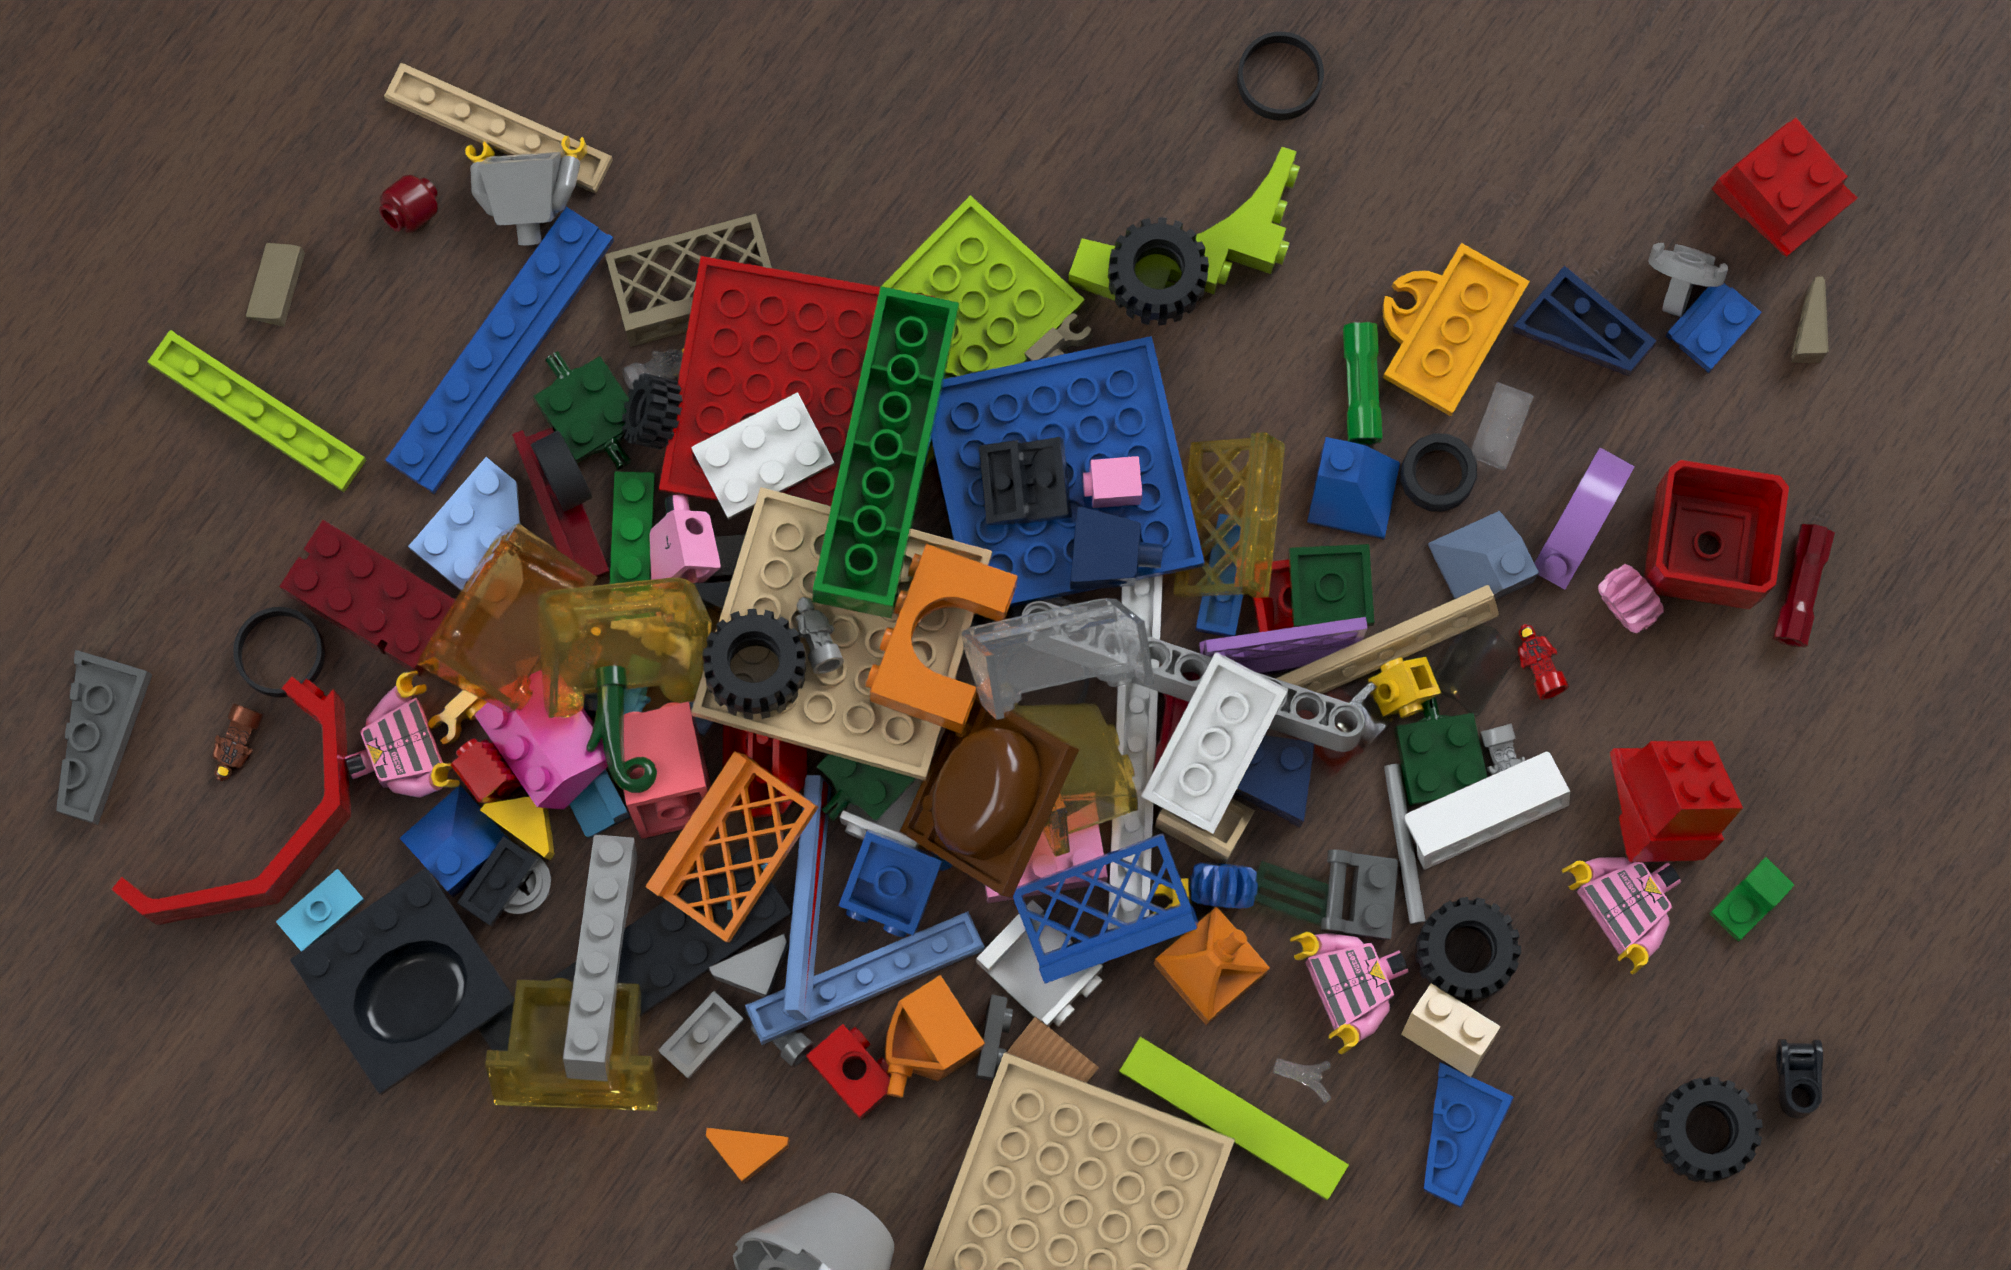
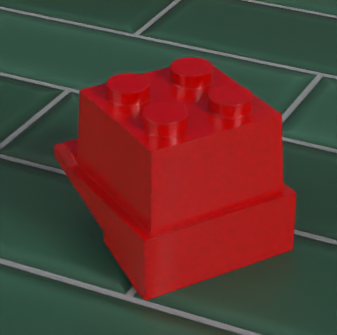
M1797 118L1787 122L1718 178L1712 187V190L1742 219L1745 218L1785 257L1790 255L1858 199L1844 185L1848 176Z
M1650 741L1643 748H1613L1610 751L1622 810L1619 821L1629 862L1704 860L1725 840L1722 832L1739 814L1743 806L1712 741Z

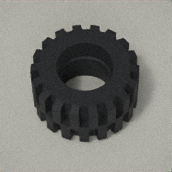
M1158 217V223L1151 224L1150 218L1141 220L1140 227L1136 228L1132 224L1126 228V235L1122 236L1120 234L1115 241V248L1111 250L1108 269L1110 293L1115 295V303L1119 309L1124 306L1128 317L1133 319L1135 315L1140 316L1141 323L1149 325L1150 320H1157L1158 326L1166 325L1167 319L1171 318L1174 323L1180 321L1185 312L1190 314L1195 309L1197 301H1201L1204 294L1209 267L1208 257L1204 255L1206 248L1202 241L1197 243V234L1191 228L1185 232L1182 230L1183 223L1175 220L1172 226L1166 224L1167 218ZM1153 254L1165 255L1177 263L1182 272L1181 279L1169 288L1153 289L1144 285L1137 278L1134 272L1135 265L1146 256Z
M747 609L748 615L740 616L739 611L730 614L731 620L726 623L722 619L717 623V631L715 633L710 632L707 637V648L703 650V668L709 692L714 694L715 701L720 706L726 705L729 713L736 716L737 712H742L744 719H753V714H761L762 719L769 718L770 712L773 710H777L778 714L786 710V703L788 701L793 703L798 697L799 688H803L806 672L804 646L800 642L797 630L795 628L790 629L789 621L782 616L777 620L774 618V612L765 610L764 615H758L756 609ZM762 646L771 650L778 657L779 667L767 680L757 683L745 682L737 678L731 671L730 663L733 657L746 647Z
M1468 897L1459 898L1454 902L1450 900L1430 915L1417 937L1415 945L1417 946V953L1415 958L1416 963H1419L1421 967L1419 973L1430 984L1432 983L1462 1003H1469L1473 1000H1476V1002L1485 1000L1487 997L1493 996L1500 991L1517 970L1519 965L1517 962L1518 957L1521 955V946H1518L1517 941L1520 937L1518 929H1513L1511 917L1508 914L1504 916L1499 911L1501 907L1495 903L1488 905L1485 903V899L1478 897L1475 900H1468ZM1458 928H1471L1480 932L1487 939L1491 949V958L1483 970L1477 973H1466L1456 969L1449 962L1444 945L1452 931Z
M1719 1077L1693 1079L1671 1092L1664 1099L1663 1105L1659 1106L1656 1113L1658 1119L1653 1125V1132H1657V1139L1654 1142L1656 1149L1660 1148L1664 1155L1661 1157L1664 1163H1670L1674 1167L1673 1172L1679 1176L1686 1175L1688 1180L1695 1182L1701 1180L1705 1181V1183L1723 1180L1743 1170L1745 1165L1751 1162L1757 1154L1755 1149L1760 1146L1762 1137L1759 1136V1129L1763 1128L1762 1119L1757 1120L1755 1112L1759 1111L1756 1103L1751 1104L1747 1099L1749 1094L1744 1089L1740 1091L1734 1087L1736 1083L1729 1080L1719 1081ZM1708 1106L1716 1109L1725 1117L1728 1123L1729 1140L1726 1147L1718 1153L1707 1154L1699 1151L1691 1144L1687 1137L1686 1120L1689 1113L1697 1107Z

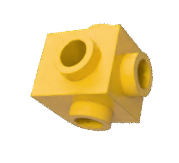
M1402 657L1391 660L1380 666L1382 671L1380 674L1368 679L1373 691L1374 700L1383 716L1399 713L1401 718L1412 716L1423 710L1421 703L1441 694L1426 657L1403 661Z

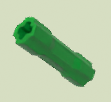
M1371 322L1349 323L1344 325L1343 328L1344 358L1347 370L1348 442L1373 445L1381 443L1382 417L1379 407L1377 369L1379 353L1377 324Z

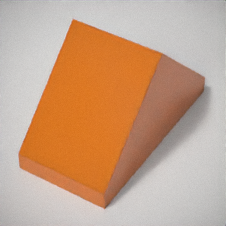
M707 1128L706 1137L743 1184L789 1148L790 1140L784 1136Z

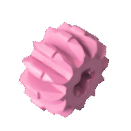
M1624 564L1618 569L1615 568L1598 585L1599 593L1602 596V600L1607 604L1608 609L1631 632L1638 633L1644 628L1647 629L1664 612L1660 598L1656 595L1653 588L1630 565Z

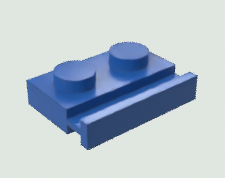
M1725 283L1718 287H1708L1668 331L1666 337L1677 343L1683 352L1709 373L1762 312L1734 288L1728 287Z

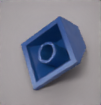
M1326 437L1321 451L1307 523L1385 539L1400 462L1366 445Z
M461 785L456 787L400 837L401 841L453 898L473 881L503 836L509 839L490 817L480 811L481 807Z

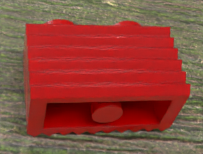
M474 738L463 744L456 751L458 758L450 764L479 803L504 801L522 787L494 743H490L487 739L478 742Z

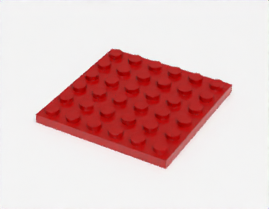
M700 256L678 385L681 387L679 395H682V402L679 404V407L682 410L681 415H677L676 419L679 421L678 427L673 428L674 436L672 440L668 439L669 444L666 446L659 491L719 501L691 447L798 392L835 465L781 493L831 506L880 287Z

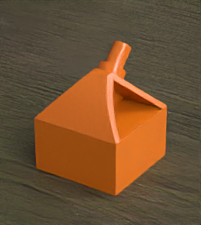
M1215 907L1198 922L1197 929L1186 932L1155 958L1154 961L1155 967L1205 1025L1210 1023L1265 976L1270 969L1247 942L1245 933L1236 929L1218 907Z
M941 975L898 1002L889 1024L885 1043V1060L889 1065L888 1073L891 1074L887 1095L903 1098L907 1078H911L912 1073L940 1081L979 1056L985 1045V1042Z

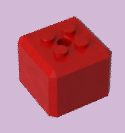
M1679 460L1667 470L1656 487L1644 578L1647 583L1653 588L1656 595L1752 609L1776 585L1789 486L1779 475ZM1702 535L1715 537L1719 544L1718 552L1710 555L1703 553L1698 547V538Z

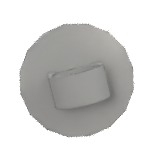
M1664 243L1654 244L1648 259L1649 264L1659 272L1672 277L1662 311L1682 317L1694 284L1708 287H1718L1724 284L1728 266L1725 263L1720 264L1719 267L1715 266L1716 257L1683 245L1675 244L1674 250L1668 251L1664 250Z

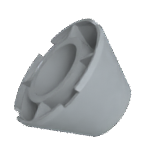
M826 1193L744 1234L735 1244L738 1250L733 1254V1260L737 1270H889L895 1247L887 1228L867 1208L842 1194Z

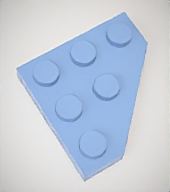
M485 457L408 547L501 624L512 611L522 585L525 582L518 484L507 473Z

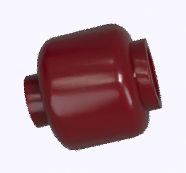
M404 175L381 194L379 213L392 230L413 233L432 219L438 212V203L436 201L438 192L428 179H419L414 175Z

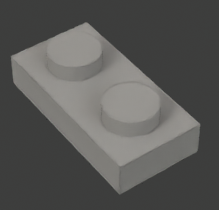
M713 991L658 1051L689 1079L744 1019Z

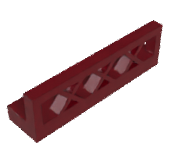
M548 428L528 437L521 430L512 434L573 588L609 575L610 571L583 504L568 511L563 510L532 450L531 444L554 433L553 428Z

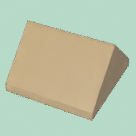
M1232 798L1215 832L1212 834L1163 808L1156 820L1155 827L1210 858L1226 864L1255 810Z

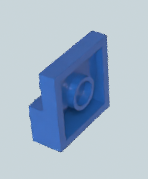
M868 829L838 906L847 909L846 915L855 920L867 923L869 919H873L885 924L883 929L888 933L899 937H906L907 933L914 936L921 923L944 859Z

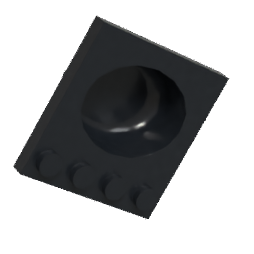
M424 868L290 959L380 1095L392 1089L517 1003L427 868Z

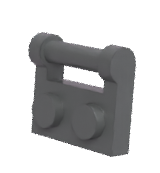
M1328 850L1327 863L1331 865L1326 917L1321 918L1320 930L1379 940L1391 939L1398 859L1357 854L1345 850ZM1346 867H1353L1349 921L1342 919Z

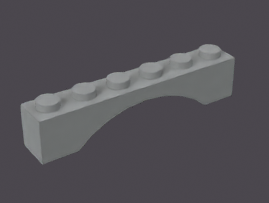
M594 835L563 1056L567 1078L608 1081L613 1046L620 956L626 918L633 895L637 864L635 840L632 837Z

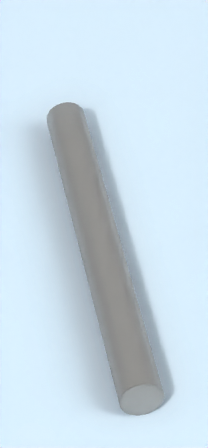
M1400 764L1386 765L1384 770L1409 923H1424L1426 920L1412 835L1404 820V816L1408 811Z

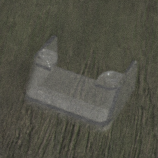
M1105 598L978 625L962 631L964 650L981 705L996 720L1004 718V712L1013 710L1015 708L1014 703L1019 702L1022 699L1021 693L1092 677L1107 681L1109 686L1114 687L1131 683L1133 677L1138 678L1146 686L1154 684L1145 621L1116 599Z

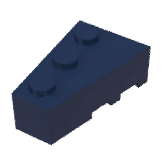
M1563 266L1513 326V332L1626 376H1630L1656 343L1653 337L1566 266Z
M1264 735L1234 794L1301 828L1305 817L1314 743Z

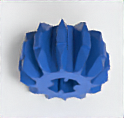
M1200 862L1194 865L1193 873L1190 876L1189 888L1191 889V899L1197 904L1215 907L1249 908L1254 905L1255 895H1257V873L1251 867Z

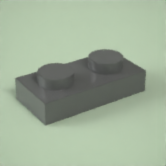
M991 995L989 998L982 1036L985 1045L979 1054L976 1079L991 1081L994 1078V1072H997L1004 1052H1006V1049L999 1048L1001 1032L1009 1033L1013 1009L1006 1008V997Z

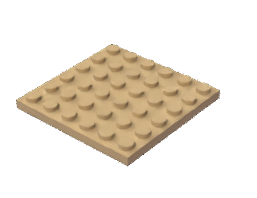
M760 487L719 622L722 619L726 623L731 620L730 614L739 611L740 616L748 615L747 609H756L758 615H764L765 610L774 612L775 619L779 620L782 616L789 621L790 629L795 628L797 632L799 631L796 617L800 615L797 602L802 597L812 600L813 585L831 506ZM911 529L896 601L901 590L908 592L913 578L907 576L910 564L915 553L922 555L926 544L988 566L992 557V551ZM812 602L814 610L824 613L828 618L829 624L833 625L835 630L830 637L833 643L838 645L844 663L831 672L815 674L808 658L811 651L806 638L802 636L800 642L804 646L806 662L803 688H799L798 697L793 703L790 701L786 703V710L779 714L777 710H773L770 712L769 718L762 719L761 714H753V719H744L742 712H737L736 716L729 713L727 706L724 704L720 706L715 701L714 694L709 692L703 672L692 707V716L924 781L927 779L941 726L870 702L871 689L865 687L872 665L880 666L885 651L879 650L881 641L887 627L894 629L899 617L898 614L893 613L891 619ZM942 608L924 617L917 625L912 636V646L918 659L928 669L956 680L975 613L961 608ZM750 646L740 650L730 663L732 673L737 678L750 683L767 680L779 667L778 657L771 650L762 646Z
M1004 1052L923 1270H1187L1235 1139Z

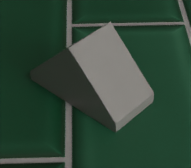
M784 934L709 968L715 980L764 998L771 993L788 949V943Z

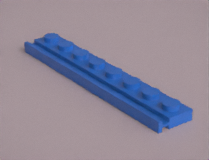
M568 207L563 210L386 458L387 464L417 484L422 485L432 494L436 493L614 242L611 235H607Z

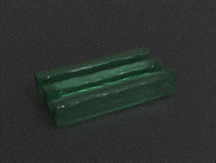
M1261 861L1257 872L1256 882L1258 883L1254 903L1321 926V918L1326 917L1329 885ZM1265 873L1326 894L1325 899L1323 900L1264 879ZM1262 887L1321 908L1320 914L1318 915L1259 894V890Z

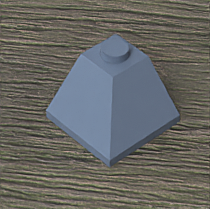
M1500 511L1428 543L1429 549L1454 599L1489 585L1496 600L1533 583L1539 574L1522 537Z

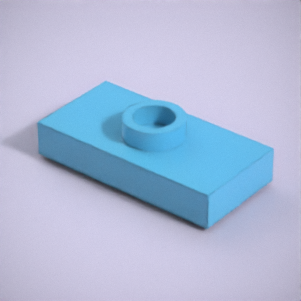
M337 869L280 917L276 923L302 952L326 935L361 905L365 899L340 870Z

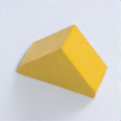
M530 796L486 803L480 809L481 812L546 859L551 860L554 856L548 808L536 807Z

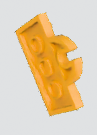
M1463 243L1458 247L1443 275L1430 271H1412L1399 277L1393 282L1392 288L1397 292L1406 291L1411 293L1416 300V305L1411 309L1404 310L1395 304L1393 298L1388 296L1384 298L1382 306L1383 322L1389 334L1401 346L1384 373L1383 378L1445 414L1452 416L1530 281Z

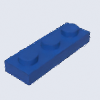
M1219 513L1195 631L1223 637L1235 636L1258 521Z

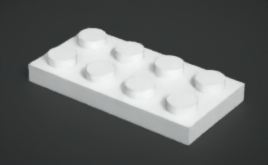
M1216 652L1141 797L1213 834L1288 689Z

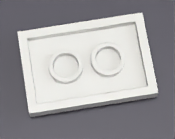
M798 392L691 447L728 520L755 506L760 487L783 492L835 465Z

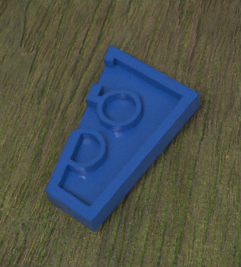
M1441 1062L1438 1071V1084L1434 1103L1424 1191L1462 1209L1512 1105L1514 1097L1473 1077L1470 1078Z

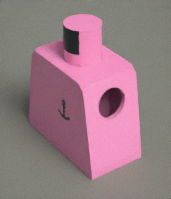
M672 495L665 499L666 516L651 528L650 531L651 585L653 592L686 595L684 589L687 583L705 582L721 568L710 515L706 512L690 511L688 496Z

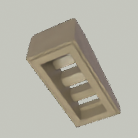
M1815 277L1807 290L1791 355V363H1821L1829 352L1826 287L1823 277Z

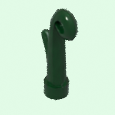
M622 666L597 668L594 670L597 711L586 750L590 753L594 752L602 738L608 769L614 781L620 788L631 793L646 791L656 780L657 770L655 764L646 757H635L625 762L624 690L627 689L626 668ZM638 767L644 768V775L641 778L631 779L629 777L634 769Z

